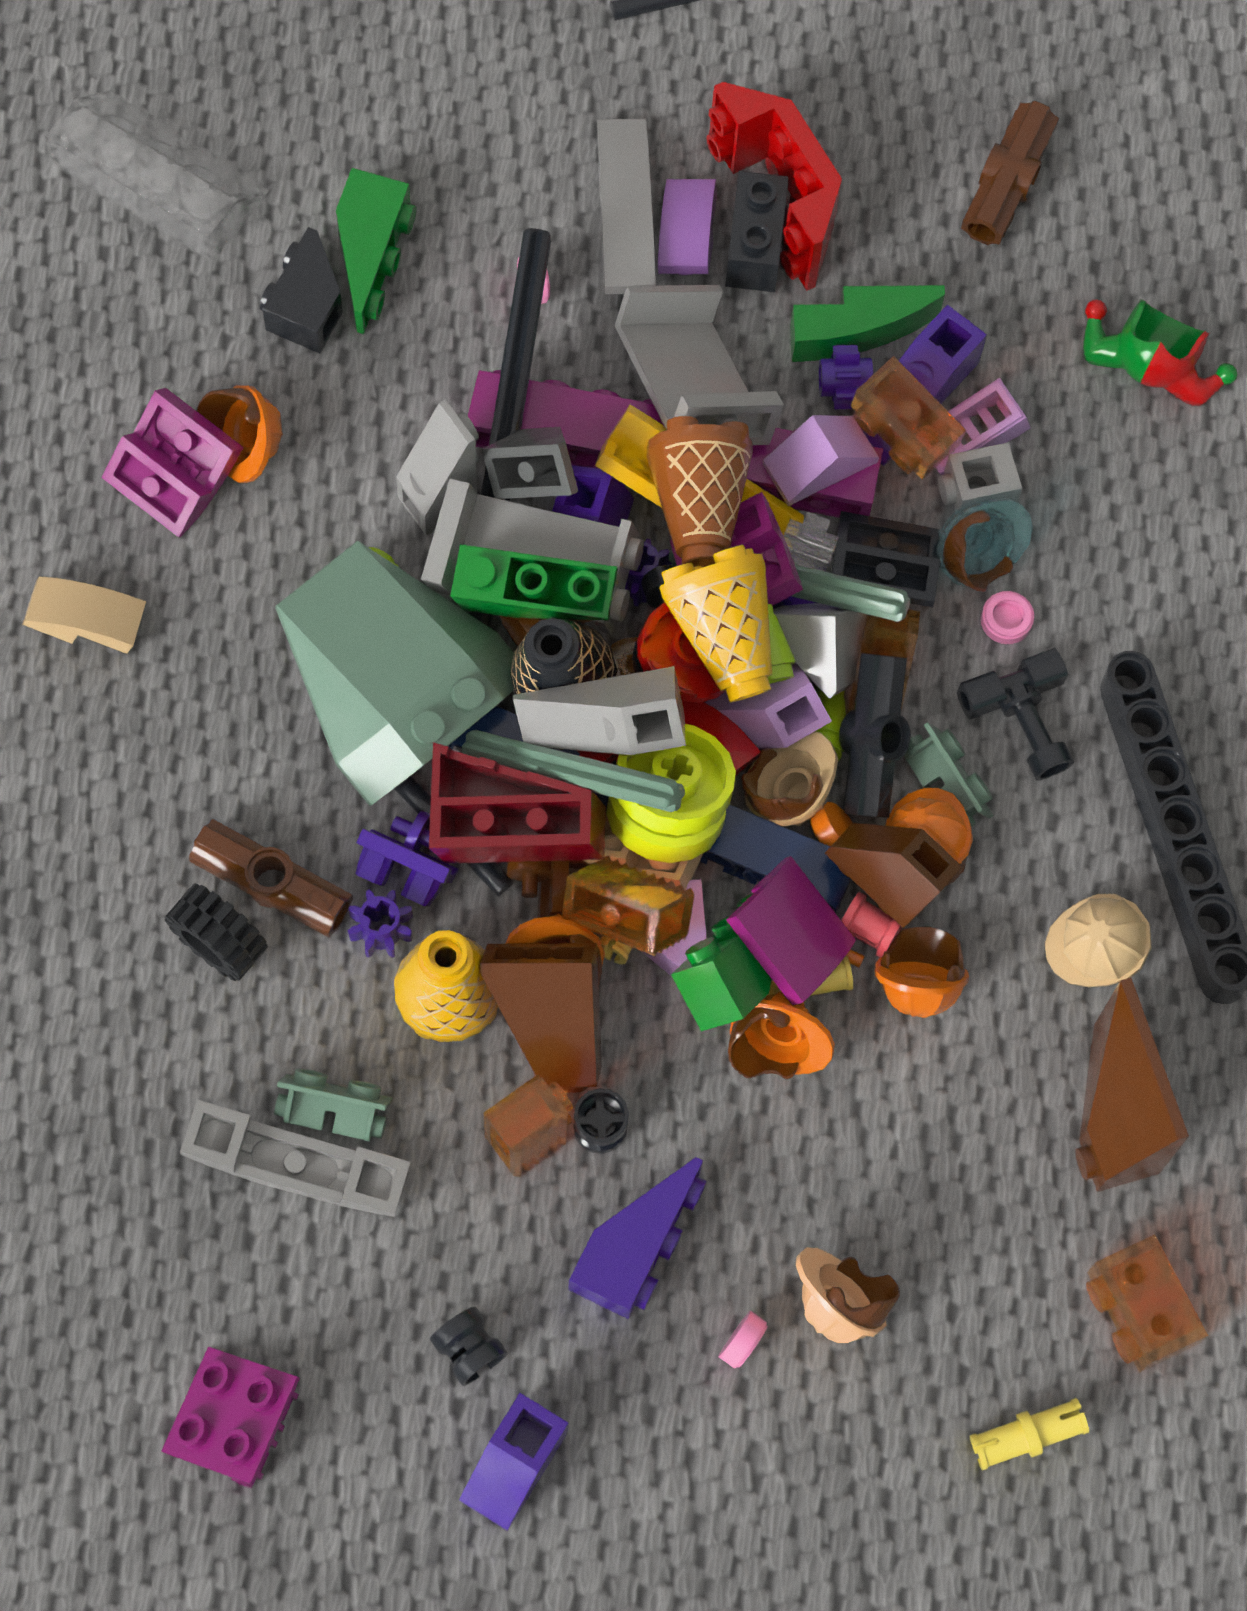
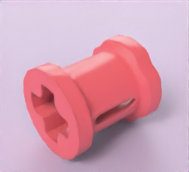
M859 891L841 921L853 937L875 948L876 956L882 957L884 951L888 950L900 933L902 926L880 908L867 902V895Z

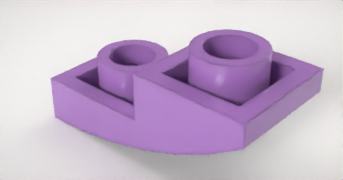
M666 179L659 236L658 274L692 275L709 273L713 249L712 224L717 200L716 179Z

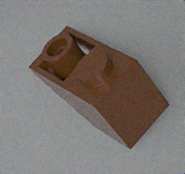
M852 823L825 852L844 875L851 878L877 903L883 912L890 915L903 928L944 889L962 868L923 829Z

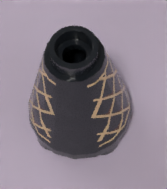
M549 618L536 623L524 636L513 654L510 676L515 694L616 677L617 667L612 648L600 632L583 622Z

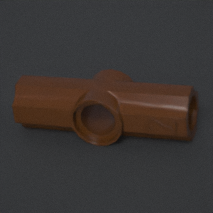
M1032 101L1031 103L1020 102L1001 143H995L979 179L978 184L980 186L962 222L961 229L970 238L986 245H1000L1014 219L1020 202H1026L1029 187L1031 184H1035L1042 165L1041 159L1059 121V118L1051 112L1049 106L1037 101Z
M214 819L209 824L204 825L195 839L194 846L189 855L191 863L248 893L259 905L275 908L328 938L339 929L353 901L352 894L293 863L289 855L283 850L275 847H264ZM268 870H277L285 875L284 879L273 887H265L257 882L260 875Z

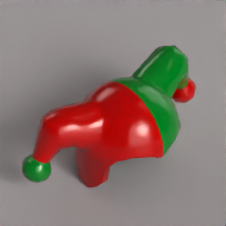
M1094 299L1085 307V315L1088 320L1082 350L1084 359L1092 365L1125 369L1128 375L1140 384L1154 388H1164L1181 401L1192 406L1205 404L1223 385H1230L1237 379V370L1229 363L1221 364L1216 374L1205 379L1200 377L1195 365L1203 352L1210 333L1181 323L1153 308L1142 299H1140L1130 314L1122 332L1107 336L1102 328V319L1107 313L1105 303Z

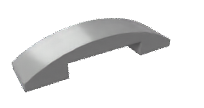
M196 1100L180 1150V1154L259 1184L355 1210L395 1217L411 1163L410 1161L357 1146L355 1151L250 1120L249 1114L201 1100Z

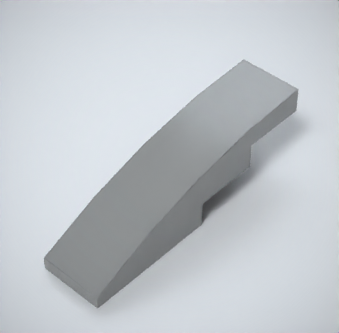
M646 119L597 120L601 240L605 294H625L627 286H656Z

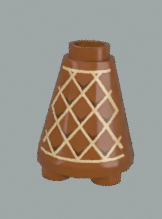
M678 416L666 422L667 430L659 432L649 439L647 460L676 554L681 558L682 564L693 563L694 567L702 566L703 568L715 564L713 558L715 553L728 549L731 546L753 454V443L749 438V427L743 422L732 421L720 425L699 424V421L694 417Z

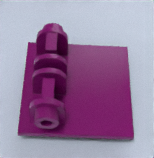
M208 1347L161 1452L231 1477L232 1481L252 1489L255 1480H262L264 1476L261 1472L269 1456V1448L277 1447L278 1442L274 1440L276 1432L284 1431L285 1426L281 1424V1421H284L292 1401H297L299 1394L294 1391L300 1378Z

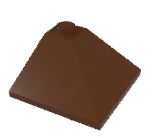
M1131 977L1119 982L1096 1020L1093 1030L1079 1137L1081 1147L1076 1148L1075 1155L1082 1177L1085 1180L1093 1179L1097 1192L1159 1174L1189 1137Z

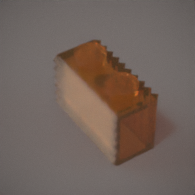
M608 855L604 857V860H598L567 876L562 917L581 925L583 928L656 957L658 952L662 953L664 949L668 950L669 946L673 947L675 943H680L681 939H686L689 933L695 894L691 888L685 890L682 884L676 887L673 881L666 883L664 877L657 879L654 873L648 876L645 870L639 872L636 866L630 869L627 862L621 865L618 859L611 861Z
M537 1074L483 1113L485 1138L512 1175L521 1177L522 1170L530 1171L531 1163L539 1164L540 1157L548 1158L549 1151L557 1152L558 1144L566 1145L567 1126L573 1122L568 1112L573 1109V1105L566 1093L555 1081L547 1085L542 1077Z

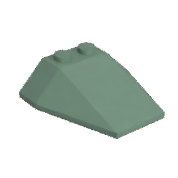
M356 541L275 606L335 764L369 806L373 805L433 758V742L448 746L514 690L510 676L514 653L496 631L359 541Z

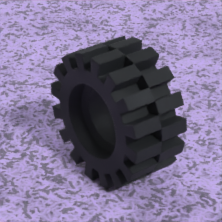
M194 883L164 919L166 924L170 926L169 929L180 937L179 940L184 945L189 946L195 955L203 958L208 965L215 967L224 977L228 976L233 981H240L268 948L265 938L259 935L260 932L255 926L247 922L248 919L242 913L236 912L234 906L228 901L224 902L220 895L214 891L210 892L207 887L199 886L197 883Z

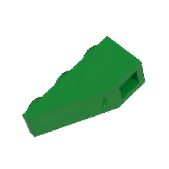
M351 168L336 208V217L357 333L364 334L369 320L377 321L381 315L385 301V291L380 289L385 276L393 278L396 274L401 257V248L396 246L401 233L410 234L415 221L417 207L410 202L408 183Z
M460 544L450 597L464 611L512 618L608 621L618 568L617 566Z
M753 893L742 898L736 904L739 908ZM729 916L721 919L711 927L713 935L710 938L704 939L687 949L685 955L688 959L671 974L701 1032L744 1019L769 994L772 983L771 977L726 921Z

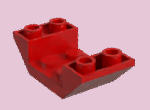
M727 82L714 85L712 108L709 109L711 121L710 132L706 136L708 148L717 162L725 160L733 174L765 159L769 174L789 177L787 190L791 196L786 227L783 229L784 242L782 252H780V260L790 279L799 278L806 291L815 288L834 228L842 178L792 100Z

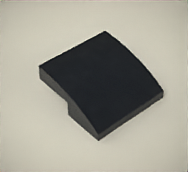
M841 511L837 525L831 573L905 590L910 598V604L933 608L940 566L939 552L942 529Z

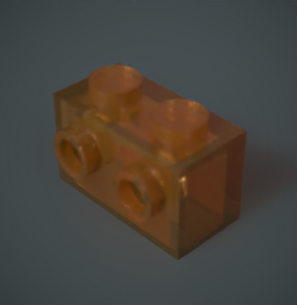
M894 356L856 390L851 407L855 410L853 418L861 429L871 437L878 434L891 447L889 455L896 465L907 474L914 471L922 480L960 445L966 429Z
M1155 1234L1095 1262L1087 1272L1091 1280L1086 1282V1288L1092 1303L1100 1313L1108 1311L1118 1330L1112 1333L1115 1347L1125 1363L1128 1364L1134 1361L1139 1373L1199 1345L1208 1336Z

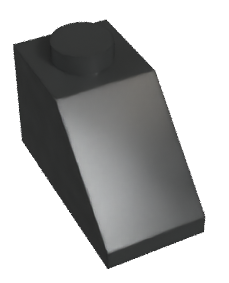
M561 427L521 429L482 448L493 494L497 499L567 496L578 492Z

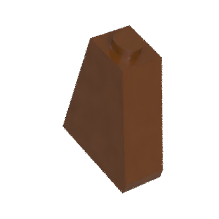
M597 943L487 944L480 963L481 975L541 1087H556L557 1090L565 1093H577L588 1089V1087H597L602 1067Z

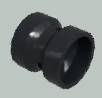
M603 1088L590 1090L580 1097L575 1105L573 1131L576 1140L584 1149L592 1153L604 1154L614 1151L622 1144L627 1135L629 1118L627 1104L623 1098L616 1092Z
M475 1306L462 1311L447 1321L430 1337V1341L439 1354L448 1355L453 1362L452 1372L462 1386H466L478 1379L480 1376L476 1371L487 1364L492 1369L508 1354L499 1339L490 1337L485 1331V1319Z

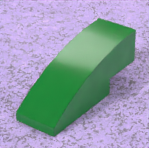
M945 285L843 286L840 304L793 305L790 323L792 362L819 361L821 358H831L834 345H857L858 352L861 353L889 344L915 332L931 322L941 312L945 297Z

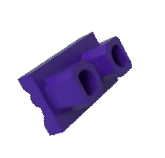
M423 810L420 811L413 823L399 816L395 817L390 830L406 837L404 843L374 829L369 831L362 828L356 842L363 846L355 873L357 876L380 886H385L395 862L407 866L412 870L401 895L425 907L432 904L444 883L453 882L459 868L446 864L444 861L420 851L422 845L429 848L430 813Z

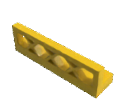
M630 404L604 442L595 464L596 467L661 508L660 499L647 460V445L649 439L659 432L666 430L665 426ZM746 479L741 502L762 492L788 545L803 524L804 515Z

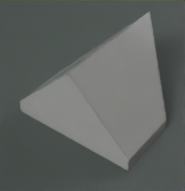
M821 603L782 605L773 609L794 655L796 664L829 699L848 689L855 679L867 614Z

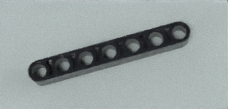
M1123 651L1115 655L1107 667L1100 685L1101 697L1199 986L1203 994L1211 1001L1219 1004H1231L1239 1000L1247 990V935L1154 666L1150 659L1142 653ZM1122 675L1131 677L1137 683L1138 688H1124L1117 682L1115 677ZM1132 724H1147L1152 728L1154 736L1144 737L1134 731ZM1158 770L1165 773L1169 777L1171 784H1156L1151 780L1148 772ZM1174 818L1180 820L1186 826L1188 833H1173L1167 828L1165 819ZM1192 867L1197 869L1203 875L1204 883L1195 884L1189 882L1183 876L1181 868ZM1208 916L1214 918L1221 927V933L1212 934L1206 932L1199 924L1198 917ZM1215 967H1230L1237 974L1239 983L1228 984L1223 982L1216 974Z

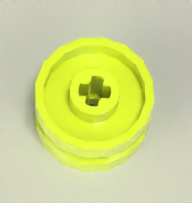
M685 724L686 746L635 755L618 754L616 765L673 779L677 783L682 784L685 789V796L681 799V807L674 812L608 797L606 814L612 832L627 849L646 859L665 863L692 860L710 850L721 834L726 817V809L729 807L734 790L736 770L730 753L717 738L694 725Z

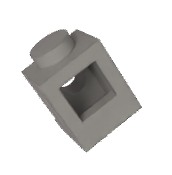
M1009 442L949 454L944 474L938 477L942 502L945 506L954 505L957 518L968 516L981 510L987 512L1006 508V510L1016 508L1022 491V485ZM978 483L982 487L970 489L968 484Z

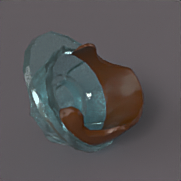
M1006 497L989 499L972 506L956 509L938 531L939 540L936 549L938 559H940L939 568L957 585L967 586L976 591H986L991 582L1012 571L1013 565L1019 560L1030 544L1033 530L1030 514L1019 502Z

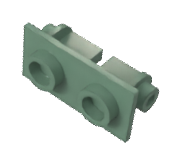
M929 722L924 724L930 736L925 740L921 734L912 737L907 753L904 755L905 760L911 766L922 786L927 788L941 778L945 785L940 789L953 793L966 811L971 827L976 824L972 817L976 813L989 819L994 815L986 804L993 797L976 772L969 776L958 760L965 755V752L956 737L949 729L941 733L940 729Z
M300 1068L295 1069L294 1076L286 1074L278 1081L277 1087L289 1089L288 1095L279 1093L274 1109V1115L284 1117V1123L322 1130L326 1112L330 1111L336 1113L332 1133L368 1142L371 1141L372 1137L382 1139L387 1117L377 1115L378 1109L385 1111L392 1103L393 1098L380 1095V1086L356 1080L349 1081L348 1088L326 1083L328 1075Z

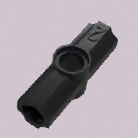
M861 653L855 709L845 715L839 730L841 747L849 755L844 813L889 818L895 761H899L905 755L911 740V730L908 721L901 716L907 658Z

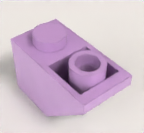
M796 663L792 665L794 677L770 684L771 690L730 703L725 691L718 698L705 702L732 720L757 748H787L832 722L808 677Z

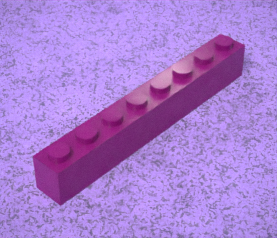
M501 370L493 372L478 371L468 417L477 430L479 439L475 441V444L479 448L489 446ZM529 380L521 429L561 427L571 465L598 468L595 464L601 448L630 404L660 424H664L651 399L637 401L621 398L615 392L604 389L590 392L570 388L569 385L558 380H544L543 382ZM775 428L770 444L753 445V454L747 479L786 503L762 464L763 460L797 429L791 431ZM873 447L879 457L877 463L790 505V507L838 518L841 511L870 516L883 448Z

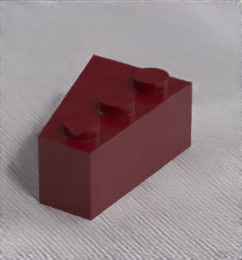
M433 742L429 849L446 864L604 860L606 806L592 790L530 771L523 772L500 765L494 760L481 756L480 758L451 750L448 746Z

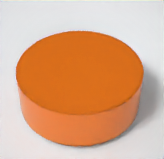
M833 802L825 803L823 809L819 810L810 819L812 830L818 841L830 847L853 823L849 816L844 813V810Z

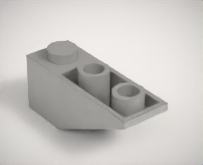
M446 399L437 405L396 476L398 498L426 536L435 531L449 479L470 483L476 492L477 485L480 484V479L476 472V463L479 462L475 441L479 439L477 430L470 418L464 412L456 414Z
M674 666L513 695L523 742L546 748L635 755L686 746L684 709Z

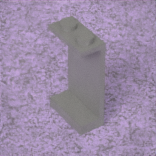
M720 285L627 286L614 326L666 430V422L678 416L694 417L699 421V424L720 425L725 422L737 421L748 425L749 438L753 445L770 444L784 404L777 391L748 392L712 323L723 293Z
M449 479L421 580L436 593L450 596L460 544L617 566L618 571L609 620H592L584 623L599 632L612 635L616 620L622 622L625 618L630 599V592L625 590L629 571H636L640 565L644 541L638 539L640 534L630 520L621 519L619 527L480 495L477 494L470 483Z

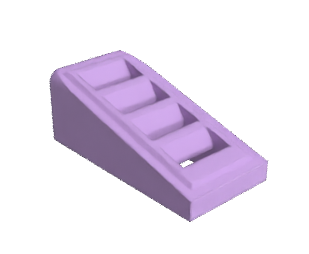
M998 378L915 432L914 436L939 474L943 475L948 456L946 457L941 450L944 457L942 459L930 441V438L942 432L955 451L951 454L1007 443L1031 427L1019 405L1002 380ZM997 405L1005 417L998 424L988 411L989 408ZM979 414L988 428L981 435L970 420L971 417ZM959 423L971 439L964 446L951 428Z

